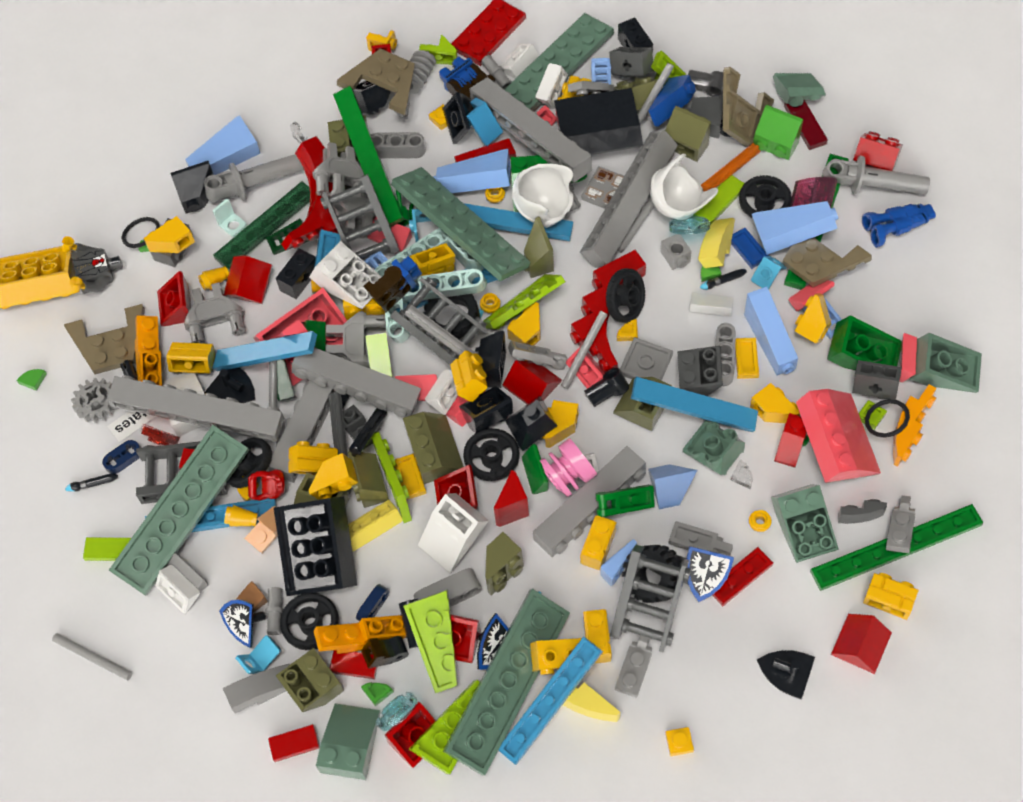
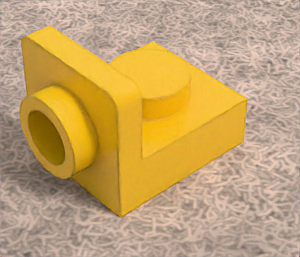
M390 30L387 37L370 32L366 37L369 51H372L371 46L390 44L391 50H395L397 46L395 31Z

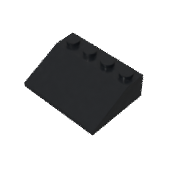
M632 88L554 100L558 130L568 139L574 141L581 149L589 152L590 155L637 148L643 145Z
M344 496L274 507L286 596L342 589L357 585Z

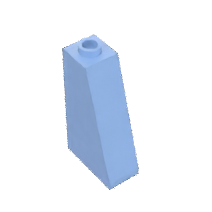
M239 115L185 160L188 167L209 160L213 174L216 175L228 170L230 163H234L236 166L260 154L257 141Z
M503 149L438 167L436 176L433 177L451 193L510 186L511 161L508 149Z
M828 201L752 213L767 255L837 229L835 220L839 219L835 208H830Z
M764 287L748 293L744 312L747 322L775 374L791 373L796 369L798 357L768 288Z

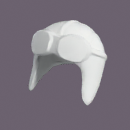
M681 154L665 167L655 172L651 179V200L657 211L666 217L677 220L690 218L718 193L716 187L703 191L699 181L689 174L684 165L680 164L686 154Z
M537 164L521 171L517 175L512 187L513 201L520 214L533 223L535 218L540 217L545 228L551 227L564 219L565 214L569 212L573 203V193L569 188L573 171L567 166L558 164Z

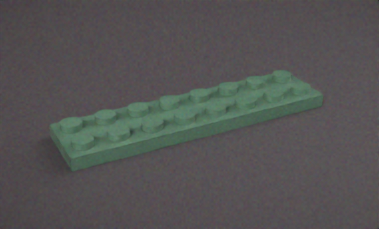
M584 13L504 90L510 92L514 98L523 102L531 111H534L542 104L535 96L548 65L562 66L568 74V79L614 34V28Z
M422 167L392 179L391 185L499 281L529 268L530 261Z
M212 425L109 571L142 594L147 595L156 583L159 571L167 567L174 553H177L250 449Z
M534 589L529 590L443 752L480 775H486L539 671H532L530 643L542 640H556L570 612Z

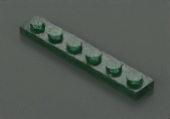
M303 181L297 184L214 253V259L229 270L234 256H246L264 241L266 237L270 236L310 202L309 186Z

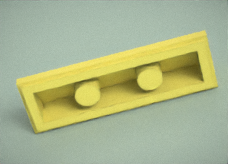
M390 500L385 501L348 524L352 552L403 521L398 509Z

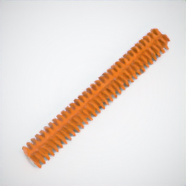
M752 143L702 183V190L707 191L719 186L761 152L758 149L759 146Z

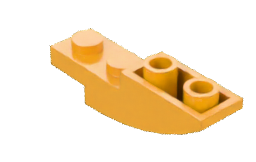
M137 315L135 318V357L138 381L150 380L156 383V385L162 386L158 316Z
M930 384L919 400L910 396L905 404L909 409L910 419L904 430L894 436L893 461L897 467L902 460L905 462L908 460L912 453V450H910L913 444L917 446L923 436L920 431L923 426L921 422L926 415L924 411L926 408L930 409L936 401L934 394L937 388ZM904 410L901 413L896 429H898L905 420Z
M400 615L362 618L359 623L316 626L314 629L318 650H336L337 654L361 651L369 639L378 638V640H385L395 636H401L402 639L406 638L402 616Z

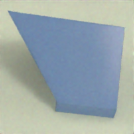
M670 464L648 469L659 510L681 504L697 470Z

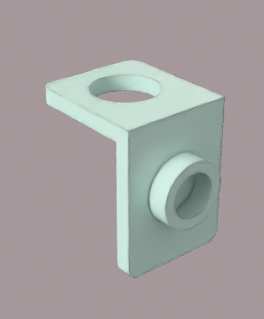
M226 198L213 209L218 226L232 237H235L247 227V223L234 213L229 199ZM233 221L239 223V227L236 229L228 228L229 223Z

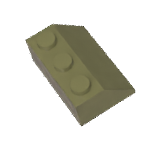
M420 412L403 418L405 430L423 484L433 482L435 479L464 467L446 415Z

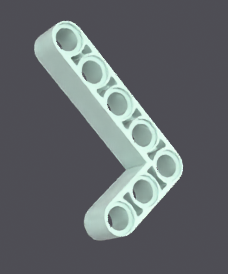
M438 228L375 268V271L380 276H383L385 270L393 266L391 263L395 259L400 263L407 256L444 243L450 247L455 253V257L466 269L482 271L484 267Z
M467 269L419 276L414 280L417 286H419L418 291L412 293V288L410 287L409 292L389 311L385 312L387 334L397 343H403L408 339L409 332L394 321L390 315L397 308H400L401 311V309L404 310L407 307V302H411L424 285L419 281L421 277L424 279L429 277L435 283H440L437 290L446 297L479 293L485 290L487 280L482 272L478 269ZM480 277V281L477 284H472L474 278ZM460 280L459 285L451 287L454 281ZM430 290L423 300L440 297ZM397 328H402L400 334L394 335Z

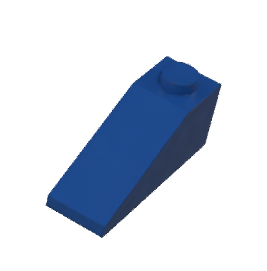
M690 75L668 78L648 110L655 127L660 126L671 117L675 106L682 108L691 100L696 92V88Z

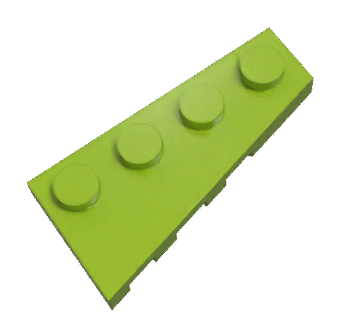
M544 274L483 320L487 324L485 327L495 330L501 328L507 320L517 316L522 310L565 283L562 275Z
M377 432L372 437L375 451L389 487L392 490L397 508L399 507L403 523L410 522L412 519L406 501L407 498H410L406 485L401 486L400 484L403 482L399 469L394 470L396 462L393 454L388 455L387 453L390 451L387 440H382L379 432Z
M447 589L403 606L435 694L458 685Z
M474 680L409 748L410 751L445 774H451L458 760L449 756L443 750L480 683L478 680Z

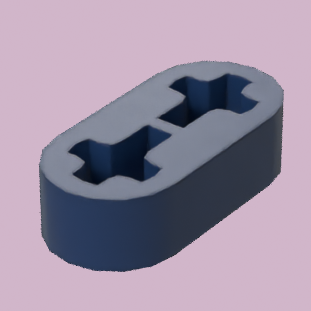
M128 440L106 454L102 460L106 471L110 474H117L137 461L139 456L136 453V448H141L140 445L134 440ZM132 448L135 452L131 454L128 449ZM112 460L116 462L115 466L111 465L110 462Z
M381 584L376 585L358 610L356 619L360 621L362 618L375 617L388 598L390 590Z

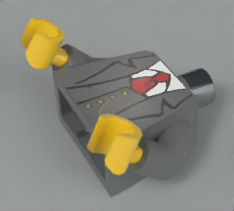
M65 236L62 240V250L64 252L73 250L71 254L76 277L74 276L70 279L69 285L72 286L71 290L74 293H78L80 289L83 294L100 292L105 286L113 282L112 270L123 267L120 256L108 258L105 250L102 248L90 247L80 243L74 244L73 238Z

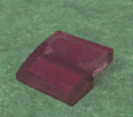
M813 177L795 181L790 207L828 201L831 208L837 179L832 177Z

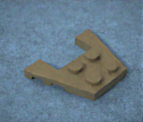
M380 48L338 78L337 86L343 89L351 86L354 91L361 79L369 81L396 93L389 103V109L405 115L415 63Z
M724 67L723 131L747 147L754 141V134L765 106H772L774 99L765 92L758 93L754 107L737 94L741 74L732 67Z
M813 237L792 245L783 259V265L810 286L815 287L837 277V274L840 272L855 269L856 265L862 262L865 264L870 262L872 255L857 245L841 258Z
M143 304L124 308L127 320L126 327L87 337L83 320L64 324L65 329L94 374L121 368L120 364L123 362L125 365V360H132L134 364L136 363L135 318L137 315H144L145 309Z

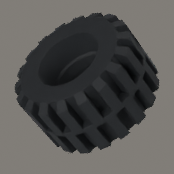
M660 545L643 546V555H646V558L681 568V557H675L677 552L669 550V547ZM629 561L623 563V567L626 569L625 572H622V577L626 575ZM643 567V569L639 568L637 574L644 581H648L646 567ZM661 572V579L658 585L675 589L678 577ZM639 588L633 590L634 598L642 600L644 603L662 602L671 599Z

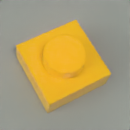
M444 104L429 114V120L441 131L447 127L442 109L445 106Z
M689 727L665 732L670 757L694 752Z

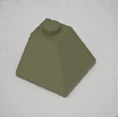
M540 217L535 218L524 249V257L530 261L529 268L524 271H528L530 278L554 271L553 248Z

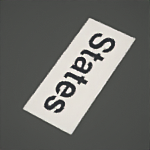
M128 411L107 427L116 439L121 442L156 416Z

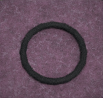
M143 217L133 221L122 233L121 239L123 244L130 248L145 246V241L137 244L128 243L126 241L127 232L134 225L145 221L155 223L156 229L160 227L159 221L151 217Z
M887 399L879 401L867 411L865 426L876 437L886 438L895 436L908 425L910 419L909 409L899 400ZM897 404L905 411V420L893 432L880 433L873 430L870 426L869 419L872 412L881 405Z

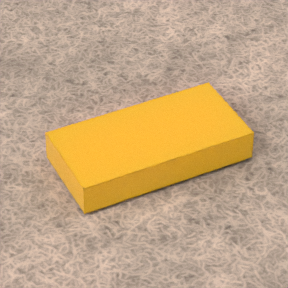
M735 338L737 379L759 378L756 338Z
M414 454L395 459V469H399L403 482L400 484L401 486L406 485L410 496L406 500L427 494Z

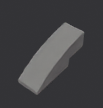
M291 664L281 665L256 673L222 688L234 713L255 703L260 705L286 692L276 675Z

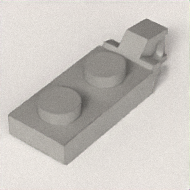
M579 81L568 84V92H576L577 96L614 91V85L603 82Z
M510 341L508 346L511 356L519 361L526 359L538 365H544L545 363L552 365L554 369H564L567 361L565 354L551 352L548 348L516 341Z
M902 495L900 507L894 506L886 550L910 553L915 523V509L910 508V496Z
M675 521L669 538L670 545L689 550V546L730 556L733 549V544L723 542V538L719 537L718 533Z
M640 635L638 643L632 641L616 683L615 691L638 697L652 656V647L648 646L649 637Z

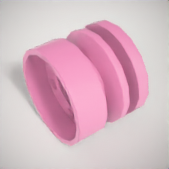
M570 438L558 446L562 455L560 458L552 452L549 453L554 463L550 465L545 458L540 460L546 476L557 490L564 493L567 497L572 495L567 488L568 484H571L576 491L579 489L575 481L577 477L587 483L598 475Z

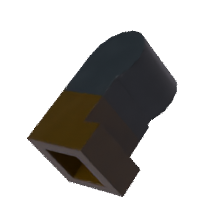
M401 636L385 640H378V638L369 639L361 650L368 669L401 661L409 655ZM370 652L374 655L373 659L370 657Z

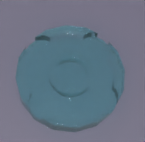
M691 216L686 220L673 219L669 222V230L675 234H698L710 229V221L705 217Z
M406 692L407 696L405 697L399 695L383 708L381 712L383 716L381 719L380 717L376 719V725L382 731H388L397 726L413 711L417 704V698L413 693Z

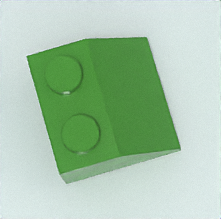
M766 105L754 134L753 143L759 146V150L767 151L779 158L789 160L799 144L803 119Z

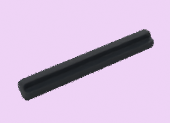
M375 409L349 447L352 456L361 455L387 416V411Z

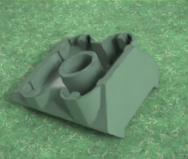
M775 73L773 76L778 95L790 106L797 107L802 105L804 100H817L826 95L823 86L811 73Z
M705 420L683 448V452L718 474L727 475V471L741 453H744L745 442L738 438L735 430H723L719 427L718 423Z

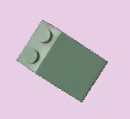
M927 333L917 339L916 374L910 377V379L926 386L930 384L938 388L977 393L979 392L982 353L932 333Z
M334 704L316 762V767L320 773L366 780L380 710Z

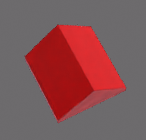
M247 255L234 256L223 295L263 304L273 265Z
M178 271L157 291L160 323L164 327L184 323L191 309L189 286L183 272Z
M515 360L502 387L525 404H528L538 396L544 401L562 382V379L543 365L535 364L531 360Z
M471 465L462 467L434 480L437 505L445 494L457 493L474 509H477L478 502Z
M511 470L494 506L496 526L501 527L529 516L528 499L516 471Z
M848 614L831 655L875 674L892 632L874 615Z
M451 615L455 660L473 663L479 641L478 637L481 633L479 620Z
M418 702L385 734L388 744L412 768L423 758L410 751L409 748L435 720L422 703Z

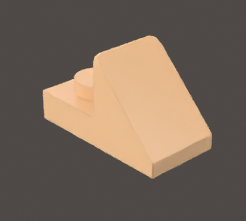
M274 507L257 518L259 523L244 538L262 554L277 538Z

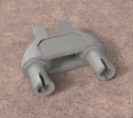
M329 142L327 144L328 149H323V162L313 171V178L316 180L317 186L316 194L319 196L324 191H327L329 195L328 182H333V174H344L345 185L351 187L359 185L358 182H361L360 177L364 175L361 166L355 160L354 147L346 146L345 152H341L340 157H338L337 144ZM362 192L356 195L366 198L365 193L362 194Z
M336 173L332 175L333 187L329 197L345 190L344 174ZM354 195L332 205L338 216L367 204L366 202L369 201L368 196L364 198ZM369 211L341 223L344 233L347 234L349 230H354L355 222L356 230L372 224L375 212L370 213Z
M219 282L211 284L214 298L204 300L200 288L192 290L195 303L189 310L184 322L185 329L190 332L191 343H198V341L205 343L202 328L230 321L233 335H239L237 328L240 330V334L245 333L242 321L243 309L223 295Z
M360 311L343 325H326V337H343V345H326V352L370 368L368 355L364 353V329L366 327L385 328V315H366L364 311Z

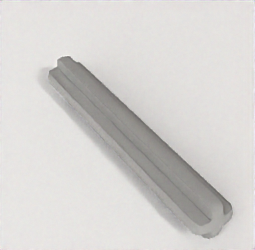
M413 305L409 306L406 310L405 316L457 355L462 354L465 350L473 354L476 353Z

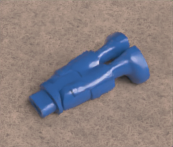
M909 204L903 207L888 208L885 210V213L867 212L862 215V224L866 231L871 230L872 244L875 247H881L885 244L888 234L892 233L898 236L907 233L914 228L928 223L930 219L936 217V213L931 204Z

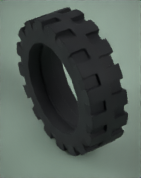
M472 294L447 297L455 304L467 307L468 315L473 319H476L477 316L480 317L477 301ZM440 298L428 299V304H425V312L423 313L427 315ZM464 318L450 334L460 340L459 338L465 336L473 326V323ZM435 319L433 320V321L436 322L438 325H440L442 328H444V327L446 326V325H442V324L438 323Z

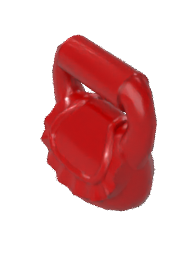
M281 470L257 471L248 477V497L252 500L277 499L284 494L285 481ZM257 477H262V494L257 495Z

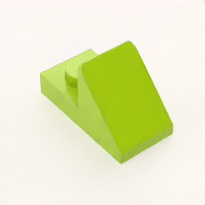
M443 35L440 37L439 46L420 44L419 50L431 53L436 59V64L452 65L453 61L458 57L457 50Z
M663 51L656 53L651 66L656 72L654 79L658 80L667 63L674 66L668 78L687 75Z

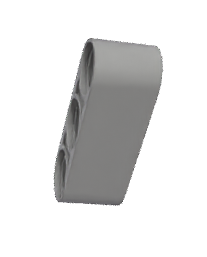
M417 132L371 134L380 159L420 158L426 152L424 138L422 134Z
M730 323L720 324L717 327L715 346L720 345L722 372L729 373L726 375L722 374L723 386H728L732 383L735 370L736 331L735 327Z
M467 568L418 590L413 597L420 600L448 589L449 605L451 607L481 592L482 587L473 569Z

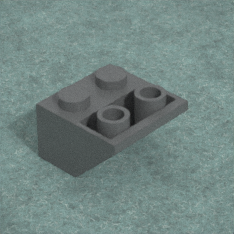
M720 345L677 351L680 389L709 396L723 386Z

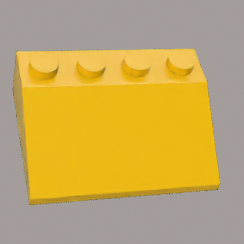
M62 246L0 258V308L7 309L13 305H27L34 301H47L54 297H67L74 294L71 290L72 286L69 285L70 279L74 276L76 277L71 254L73 250L64 252Z

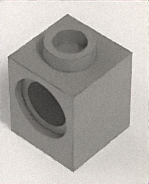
M680 233L661 241V253L672 270L685 267L691 261V250Z

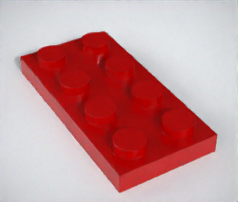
M493 0L451 44L458 54L467 59L470 58L475 64L481 66L482 59L487 55H492L526 19V13L503 0Z

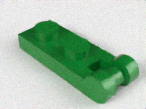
M650 484L609 492H597L595 494L599 507L596 509L597 515L601 517L655 507L654 487ZM608 500H611V507H607Z

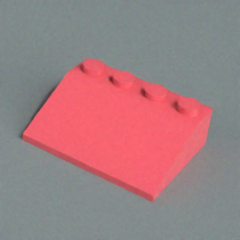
M322 288L256 334L254 340L260 342L270 340L271 338H278V335L297 320H300L303 325L305 320L325 322L326 334V325H343L347 322V319L325 289ZM326 337V345H343V337ZM295 357L285 359L293 386L302 380L292 373V362Z
M831 389L813 390L807 392L796 402L825 483L881 473L851 393Z

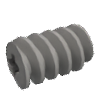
M424 50L415 51L410 59V62L415 63L410 93L416 94L421 91L424 82L430 75V71L433 70V66L436 64L435 57Z

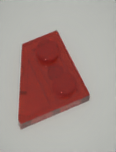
M143 424L140 430L141 434L148 436V441L159 445L178 444L180 439L179 436Z

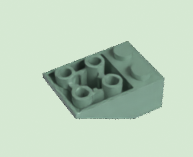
M810 484L771 497L776 517L796 563L839 550L820 485Z

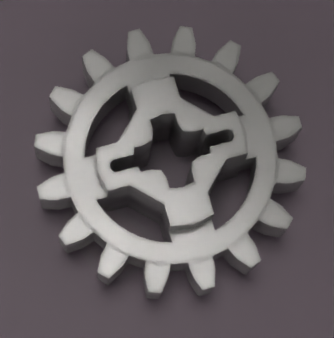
M94 378L92 383L85 380V386L79 384L80 390L73 391L75 398L71 399L74 404L72 408L78 417H83L86 422L90 418H92L94 423L97 422L98 418L104 421V415L112 416L110 410L117 409L110 405L105 394L107 392L109 395L112 383H107L103 378L100 382H98L97 378Z

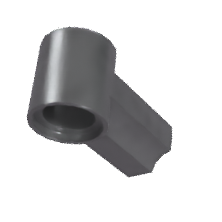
M689 70L688 75H690L696 89L705 90L712 97L722 95L723 72L713 71L709 74Z

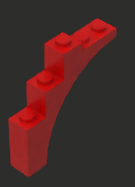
M317 136L302 142L295 152L308 178L310 206L305 221L300 227L290 232L281 243L285 250L292 247L296 249L306 240L313 241L319 238L321 229L339 234L329 209H324L320 198L323 196L316 194L317 186L316 180L313 178V171L323 162V149L325 148ZM328 182V183H329V192H331V191H332V187H333V182Z
M636 249L593 271L592 285L595 291L582 297L581 310L585 317L571 324L570 337L574 344L578 343L581 348L599 312L603 311L608 314L589 349L591 355H596L598 358L599 366L603 372H607L612 368H618V363L611 352L607 339V324L610 316L606 304L607 286L613 274L620 269H633L640 274L641 278L646 275V263ZM623 279L620 281L619 285H623Z

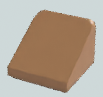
M253 581L236 598L254 604V612L267 603L265 596Z

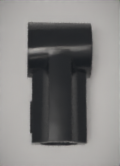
M612 368L603 375L602 380L584 390L591 404L596 407L611 396H620L627 392L629 384L619 368Z

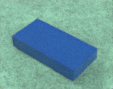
M746 228L732 235L731 245L751 269L758 266L764 256H769Z

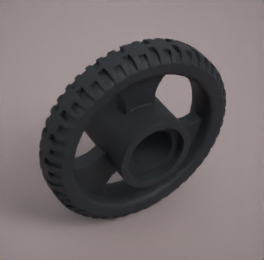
M768 175L756 176L746 181L739 194L740 206L745 214L753 218L752 213L772 210L777 199L785 200L781 208L790 207L792 202V195L787 184L777 179V177ZM746 195L755 197L754 205L757 210L748 204Z
M624 268L615 272L607 286V308L612 318L618 322L628 323L636 319L642 311L645 302L644 281L640 274L633 269ZM623 279V285H619L620 281ZM628 306L629 313L622 315L618 307Z
M487 428L469 438L464 447L463 457L465 465L472 466V472L475 477L484 481H496L509 476L511 470L514 471L519 462L520 452L518 444L512 435L504 430ZM489 437H496V438H498L497 441H495V440L485 441V442L481 445V447H478V446L476 445L480 440L485 439V438H489ZM511 447L512 458L509 464L503 467L501 465L503 462L502 450ZM491 452L496 453L495 456H492V457L487 456L488 453H491ZM481 458L482 464L486 468L491 469L490 472L478 469L473 464L472 459Z
M253 437L241 442L250 450L253 447H261L262 454L256 456L249 450L227 481L230 486L235 488L247 487L248 477L251 474L268 469L272 460V449L265 440Z
M304 593L294 597L285 606L280 618V628L284 638L292 646L301 650L318 649L314 629L316 626H323L321 617L327 614L331 615L330 625H339L337 608L329 598L318 593ZM318 602L316 609L304 607L298 613L294 610L303 603ZM309 618H314V619H315L312 624H309V625H306V624H305V621H306L307 619H309ZM296 623L299 625L301 631L307 635L305 641L299 640L291 634L289 630L290 624Z

